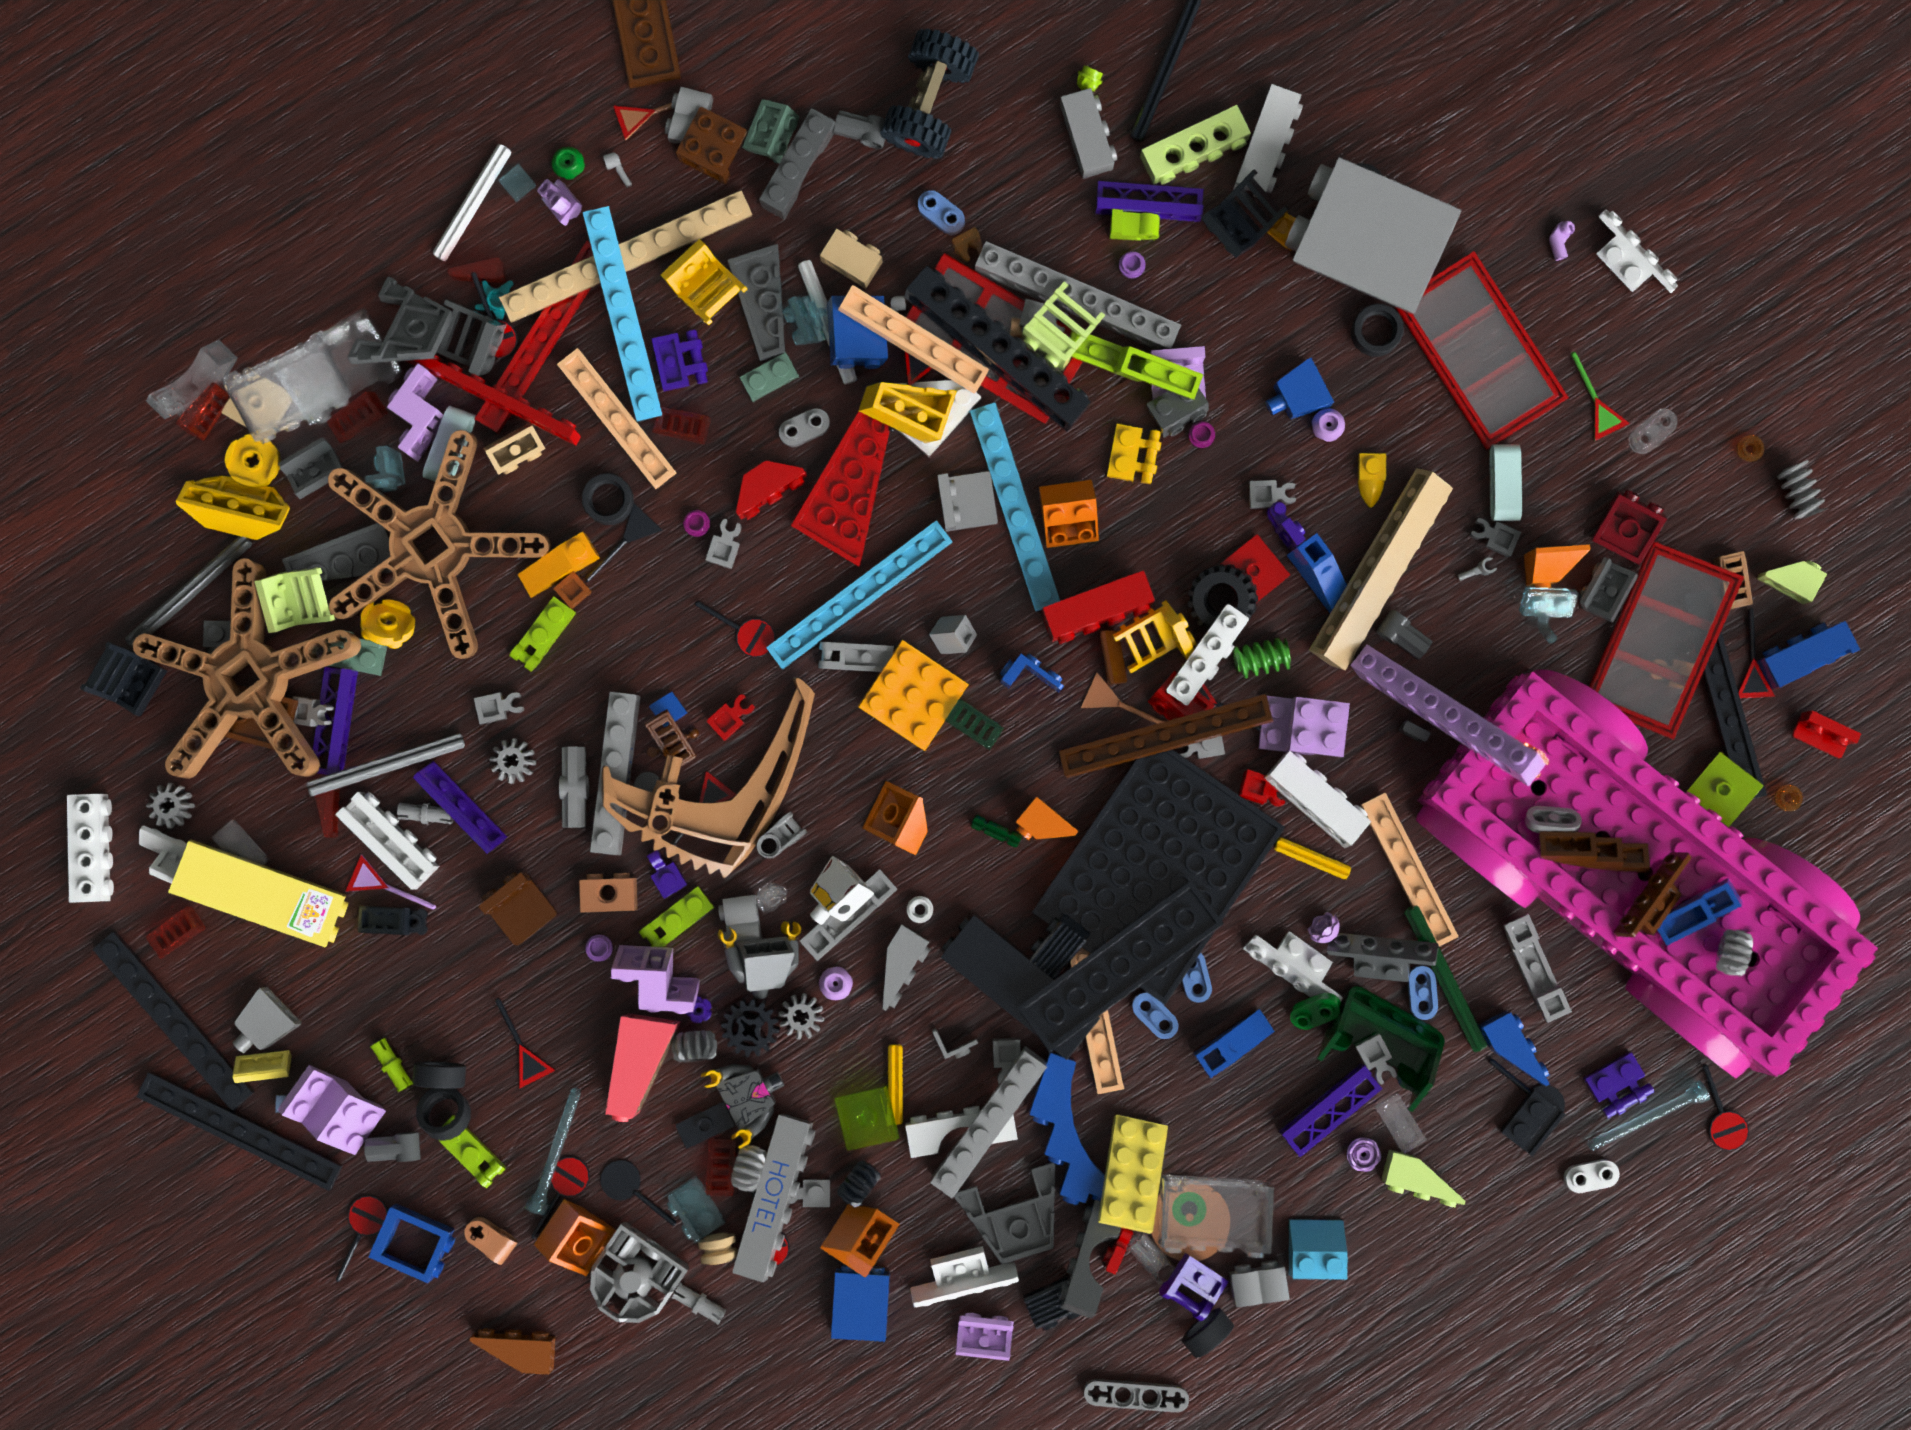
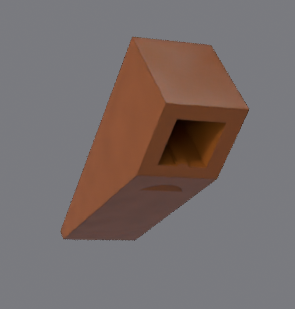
M482 1328L478 1329V1332H475L470 1337V1342L521 1373L550 1374L554 1369L556 1336H548V1332L535 1331L532 1332V1335H521L522 1331L506 1330L505 1334L494 1333V1329Z

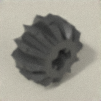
M711 1031L679 1033L674 1035L672 1039L671 1051L673 1058L678 1062L710 1060L716 1056L717 1041L715 1034Z

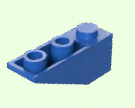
M1316 533L1287 554V557L1328 612L1331 613L1347 584L1332 552Z
M1258 1009L1195 1051L1193 1055L1207 1076L1212 1078L1271 1035L1274 1030L1261 1010Z
M1504 1011L1478 1025L1490 1050L1538 1083L1545 1086L1550 1085L1546 1078L1550 1076L1542 1061L1538 1063L1534 1055L1537 1052L1530 1038L1525 1039L1521 1031L1524 1026L1517 1014L1512 1015L1511 1012Z

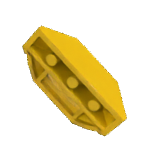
M223 475L204 478L196 482L194 480L186 481L176 499V504L205 528L254 540L280 530L290 510L289 505L284 502L275 488L269 486L248 488L240 485L233 478Z

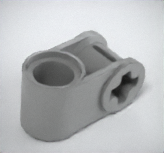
M791 811L778 820L770 830L759 838L757 850L764 858L771 859L777 857L807 833V830L801 829L792 818L793 814ZM786 824L793 830L794 834L785 826ZM767 839H773L777 843V848L772 854H766L762 850V843Z

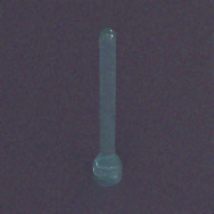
M1698 1080L1689 1085L1690 1088L1686 1089L1685 1094L1591 1139L1588 1142V1147L1591 1150H1596L1691 1102L1693 1104H1702L1710 1100V1096L1703 1083Z
M573 1088L570 1091L536 1193L532 1194V1197L527 1200L525 1210L532 1213L546 1214L549 1205L546 1195L581 1095L579 1088Z

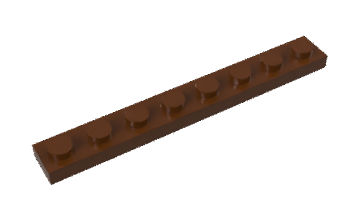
M1263 694L1059 751L1064 775L1066 778L1274 721L1267 695Z

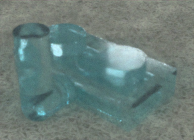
M1525 587L1519 612L1523 616H1539L1536 625L1537 629L1548 643H1554L1557 640V636L1548 625L1550 617L1572 618L1579 594L1575 589Z

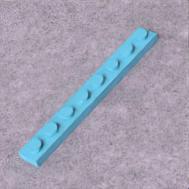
M609 206L583 212V217L636 422L662 416Z
M994 402L971 410L970 413L1034 609L1037 612L1045 606L1059 602L1060 598L997 405Z
M936 520L767 646V650L783 670L953 543V541Z

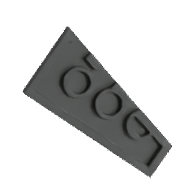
M778 244L728 259L732 274L747 288L744 293L740 290L738 294L760 362L785 353Z
M376 523L284 558L282 561L287 572L321 568V581L364 576L391 556L389 551L390 536L386 528ZM386 568V569H384V570L382 571V573H390V572H392V571H391L390 569H388V568Z

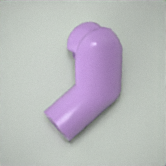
M1571 221L1557 224L1549 236L1555 261L1568 257L1564 243L1570 234H1573L1575 231V226Z

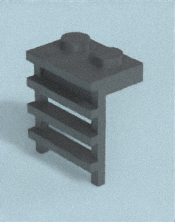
M446 299L444 305L453 308V319L436 353L469 366L468 372L477 376L489 373L493 367L498 347L503 340L507 324ZM462 312L468 316L455 353L447 350ZM476 318L481 320L482 324L468 360L462 357Z

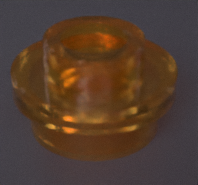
M1748 435L1738 442L1737 453L1742 460L1753 462L1762 457L1764 444L1759 437ZM1747 444L1753 447V453L1746 451Z
M1784 785L1775 794V802L1783 811H1795L1801 806L1803 801L1800 789L1794 785ZM1787 793L1792 797L1790 803L1784 800V796Z

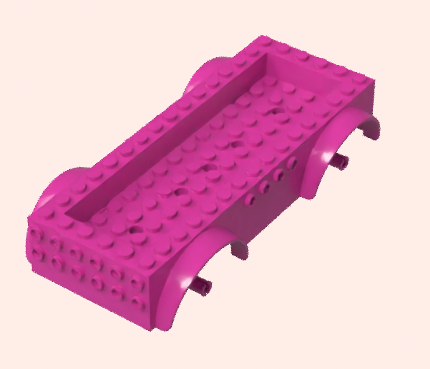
M1540 669L1527 674L1522 673L1520 676L1516 675L1506 686L1505 692L1492 703L1489 712L1482 718L1539 753L1545 766L1532 783L1536 780L1542 781L1545 786L1544 793L1540 796L1533 794L1531 791L1532 783L1529 786L1525 785L1460 743L1456 749L1457 752L1444 763L1439 770L1440 773L1434 780L1428 783L1423 790V794L1417 800L1423 807L1419 811L1416 821L1523 908H1526L1536 898H1539L1632 973L1625 989L1730 1075L1737 1079L1748 1067L1753 1071L1775 1077L1784 1074L1790 1067L1791 1062L1789 1061L1794 1054L1800 1053L1808 1043L1806 1039L1809 1035L1821 1028L1825 1021L1823 1019L1829 1010L1832 1011L1841 1002L1840 996L1843 992L1853 987L1857 982V974L1862 968L1868 967L1875 959L1874 953L1878 947L1856 931L1860 922V913L1853 900L1828 875L1797 854L1765 840L1756 838L1742 839L1743 834L1732 826L1728 828L1720 822L1722 820L1720 815L1711 809L1706 811L1700 806L1699 803L1701 801L1690 792L1685 794L1678 788L1679 783L1669 775L1663 776L1645 762L1648 746L1641 732L1620 709L1598 692L1569 676L1555 671ZM1534 806L1569 808L1575 810L1581 816L1582 822L1578 832H1595V834L1599 832L1602 838H1622V843H1648L1649 873H1645L1643 879L1640 880L1637 872L1591 869L1540 858L1539 833L1531 831L1525 825L1527 811ZM1671 852H1688L1692 856L1673 883L1682 893V896L1673 908L1727 878L1730 879L1742 900L1741 907L1717 918L1716 922L1668 946L1658 930L1654 935H1646L1641 929L1634 938L1617 937L1614 933L1620 919L1626 915L1634 904L1635 898L1641 894L1648 884L1650 877L1656 873L1662 865L1663 859ZM1727 929L1745 931V933L1751 934L1753 938L1752 951L1756 954V962L1752 967L1748 966L1742 976L1724 974V972L1718 971L1716 968V953L1721 937Z

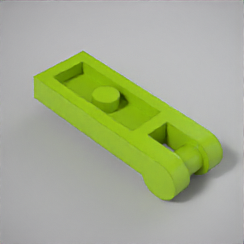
M553 596L521 641L513 648L509 656L515 661L519 659L525 664L524 667L532 672L575 616L576 612ZM529 645L536 649L532 656L526 652Z
M698 886L640 930L639 934L643 939L647 938L652 945L651 947H664L715 907ZM660 926L666 933L661 939L655 932Z
M453 1115L443 1126L449 1124L455 1118V1115ZM468 1128L451 1140H438L485 1188H488L493 1183L492 1179L497 1174L501 1175L506 1169L505 1165ZM484 1161L490 1165L485 1172L479 1167Z

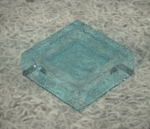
M519 164L498 180L516 202L536 187V184Z

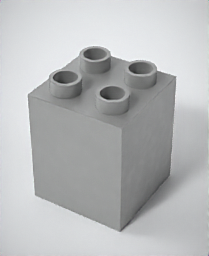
M1338 158L1334 169L1321 164L1308 191L1310 198L1319 202L1312 219L1309 220L1298 215L1285 243L1287 248L1296 251L1293 261L1300 266L1414 315L1460 216L1461 210L1342 158Z

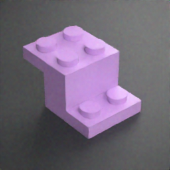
M417 364L415 368L411 367L404 376V384L399 390L393 391L388 399L389 405L387 406L397 416L412 425L410 430H405L401 435L398 448L417 462L436 437L443 418V414L438 409L423 400L438 379L420 364Z
M1267 696L1274 722L1261 725L1258 749L1280 752L1291 751L1292 753L1296 752L1304 755L1319 754L1344 757L1350 703L1303 697L1290 699Z
M619 945L611 969V979H619L624 982L639 980L640 1010H647L653 1013L673 1011L677 1014L693 1012L699 991L700 978L673 977V948Z
M308 1065L277 1109L281 1115L302 1123L316 1140L354 1155L386 1112L381 1105L363 1098L348 1081Z

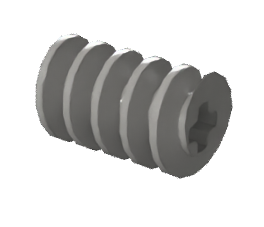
M1808 460L1784 469L1777 476L1778 480L1787 479L1781 486L1782 489H1791L1785 496L1786 499H1795L1789 506L1790 509H1799L1793 516L1794 519H1805L1828 510V508H1819L1825 502L1824 498H1815L1821 492L1820 488H1811L1817 482L1816 478L1807 479V476L1813 472L1812 468L1803 469V466L1809 462Z

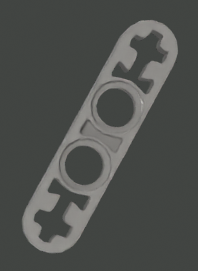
M1091 1379L1087 1381L1083 1389L1086 1401L1094 1406L1182 1412L1189 1404L1188 1393L1179 1385ZM1097 1385L1100 1391L1108 1392L1107 1386H1112L1110 1391L1112 1400H1107V1394H1098V1399H1093L1092 1394L1088 1393V1391L1093 1390L1094 1386ZM1120 1387H1125L1130 1391L1129 1399L1123 1402L1118 1401L1115 1397V1392ZM1148 1389H1152L1157 1393V1400L1152 1404L1145 1403L1142 1400V1394ZM1161 1390H1166V1397H1174L1175 1392H1179L1184 1400L1179 1401L1178 1405H1174L1172 1400L1164 1399L1165 1405H1161Z

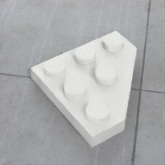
M953 380L915 382L912 387L957 391L941 440L924 443L899 431L928 457L933 454L981 399L978 393L970 392Z

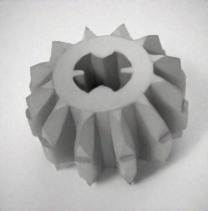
M516 738L512 739L511 745L506 740L501 741L503 750L498 747L493 748V751L499 754L498 758L490 757L491 762L498 763V765L491 768L492 772L501 771L498 779L503 781L508 776L509 784H514L515 777H517L519 782H524L523 772L527 775H532V770L527 767L528 765H536V761L528 760V757L535 754L534 750L525 752L528 743L522 742L518 747L519 742ZM517 755L518 758L515 760L519 761L518 765H511L509 767L508 764L511 763L508 761L509 756L515 757Z
M168 783L165 788L163 785L157 786L158 794H149V797L154 802L147 803L146 806L147 808L154 809L149 814V817L157 818L156 825L163 826L166 824L167 828H174L175 823L178 826L184 825L183 817L189 819L192 817L187 809L194 808L195 805L194 803L187 802L191 799L192 794L184 793V786L179 785L175 787L174 783ZM174 802V808L167 809V803Z
M1727 929L1723 933L1716 953V968L1718 971L1733 976H1742L1745 973L1753 947L1751 934L1737 929Z
M805 993L802 994L800 1003L797 996L792 995L791 1000L794 1006L787 1001H784L782 1004L789 1012H779V1016L787 1017L788 1019L782 1021L780 1026L785 1027L788 1024L791 1026L786 1032L788 1036L795 1029L797 1030L796 1039H801L803 1030L807 1038H811L812 1032L810 1027L817 1032L821 1029L814 1021L823 1022L825 1019L823 1016H816V1013L823 1010V1006H818L814 1009L812 1006L816 1003L817 999L813 997L808 1004L806 1003L807 994ZM801 1009L802 1013L807 1012L809 1017L805 1020L808 1022L796 1021L795 1016L798 1014L796 1011Z
M746 1145L739 1150L731 1178L734 1187L745 1192H755L757 1190L767 1156L766 1150L754 1145Z

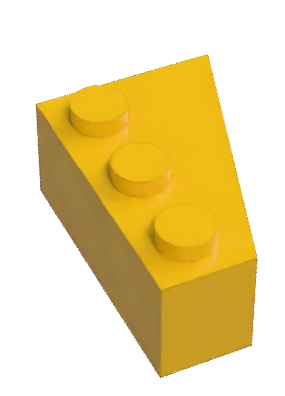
M880 382L866 387L859 412L924 443L941 440L957 391Z

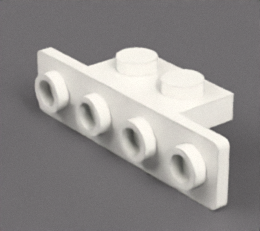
M1604 210L1599 215V218L1616 236L1597 255L1632 292L1652 274L1670 293L1678 287L1675 283L1677 281L1675 275L1669 269L1663 270L1657 264L1659 261L1657 256L1651 250L1645 251L1640 246L1641 240L1633 231L1629 230L1627 232L1621 225L1623 221L1614 211L1609 213L1607 210Z
M1227 604L1166 689L1167 693L1183 704L1189 705L1207 679L1211 680L1219 669L1217 664L1222 657L1226 659L1235 647L1232 643L1247 624L1249 618L1230 604Z
M142 826L139 830V845L159 853L158 857L149 867V874L172 884L187 844L182 840L162 834L157 829Z
M1290 931L1283 937L1277 949L1257 935H1254L1244 946V950L1252 958L1265 964L1274 974L1283 977L1295 989L1305 993L1310 998L1321 993H1332L1340 1001L1343 999L1342 996L1322 983L1333 962Z
M982 1246L930 1259L935 1281L911 1287L910 1290L913 1306L920 1307L948 1299H956L972 1293H980L1000 1286H1008L1011 1283L1018 1282L1019 1279L1015 1262L988 1268Z

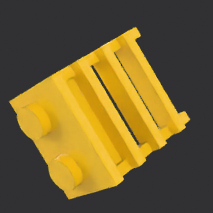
M700 239L661 274L674 293L708 325L712 323L710 318L740 290L743 293L747 290L746 286L714 257Z
M1166 600L1162 602L1163 606L1154 611L1151 608L1148 610V615L1141 619L1137 616L1134 618V623L1127 627L1123 624L1120 626L1121 630L1112 635L1115 641L1124 637L1135 660V663L1127 667L1130 673L1176 647L1187 660L1194 651L1193 646L1197 645L1192 634L1189 631L1186 632V628L1189 625L1183 614H1176ZM1151 621L1163 647L1156 651L1144 625ZM1137 629L1149 652V655L1142 659L1130 633Z

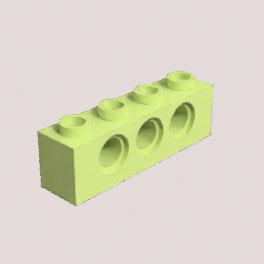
M1235 105L1142 149L1140 158L1153 185L1159 182L1166 184L1175 179V175L1182 171H1185V173L1194 171L1199 167V163L1207 159L1209 162H1212L1222 157V152L1232 148L1233 151L1244 147L1251 132L1238 105ZM1217 131L1223 132L1227 139L1219 141L1215 139L1213 133ZM1195 142L1199 143L1203 150L1194 152L1189 145ZM1166 155H1177L1179 158V162H1168L1166 159Z

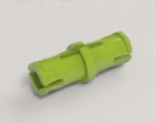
M383 1038L370 1046V1048L382 1064L381 1070L383 1073L387 1072L397 1092H400L413 1082L402 1067L401 1058L396 1057L386 1041L387 1039Z

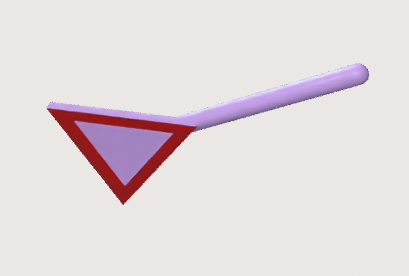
M360 856L346 891L386 889L434 910L436 908L430 902L386 884L364 856Z

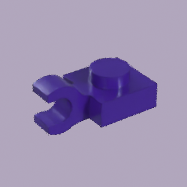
M658 850L647 856L657 871L651 875V878L664 899L688 885L675 862L666 865Z

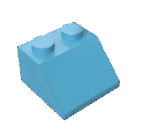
M1289 1219V1275L1293 1279H1347V1245L1343 1220Z

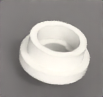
M914 897L907 905V914L912 921L924 923L932 917L933 905L926 897ZM918 904H922L925 907V913L922 915L915 912V907Z

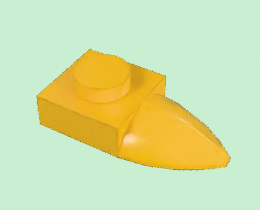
M1360 453L1358 455L1359 491L1364 502L1369 508H1372L1379 500L1384 482L1386 481V454Z

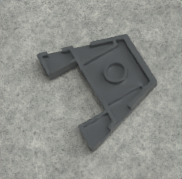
M387 277L379 293V298L381 302L400 305L401 307L382 343L356 338L347 356L351 364L433 359L453 319L451 310L427 297H420L414 293L413 289L407 286L402 287L397 284L395 279Z
M1050 1162L1031 1168L1038 1196L985 1212L977 1185L957 1191L955 1194V1199L981 1233L1001 1264L1054 1248V1163Z

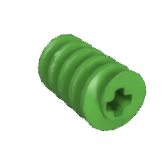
M1285 637L1283 643L1279 638H1275L1273 646L1269 640H1265L1262 648L1258 642L1253 643L1252 650L1247 644L1243 645L1242 653L1237 646L1232 650L1237 674L1241 672L1245 679L1248 678L1249 670H1252L1255 676L1259 675V668H1262L1265 674H1269L1270 666H1273L1275 671L1279 672L1280 664L1282 663L1287 670H1290L1291 657Z

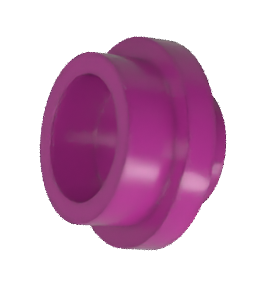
M1200 421L1191 426L1188 437L1191 444L1195 447L1206 448L1213 443L1215 430L1209 423Z
M693 510L685 516L683 526L689 535L700 537L708 532L710 520L703 511Z

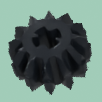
M864 1160L859 1161L840 1185L837 1194L845 1203L850 1204L854 1208L858 1207L877 1184L881 1173L872 1164Z

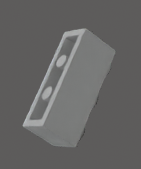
M1089 88L1062 96L1060 107L1082 178L1113 170L1117 155L1114 146H1109L1106 136H1109V129L1106 120L1101 121L1099 115L1102 107L1098 95L1094 96L1092 89Z

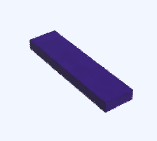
M434 761L414 775L413 778L487 854L505 841L507 836Z

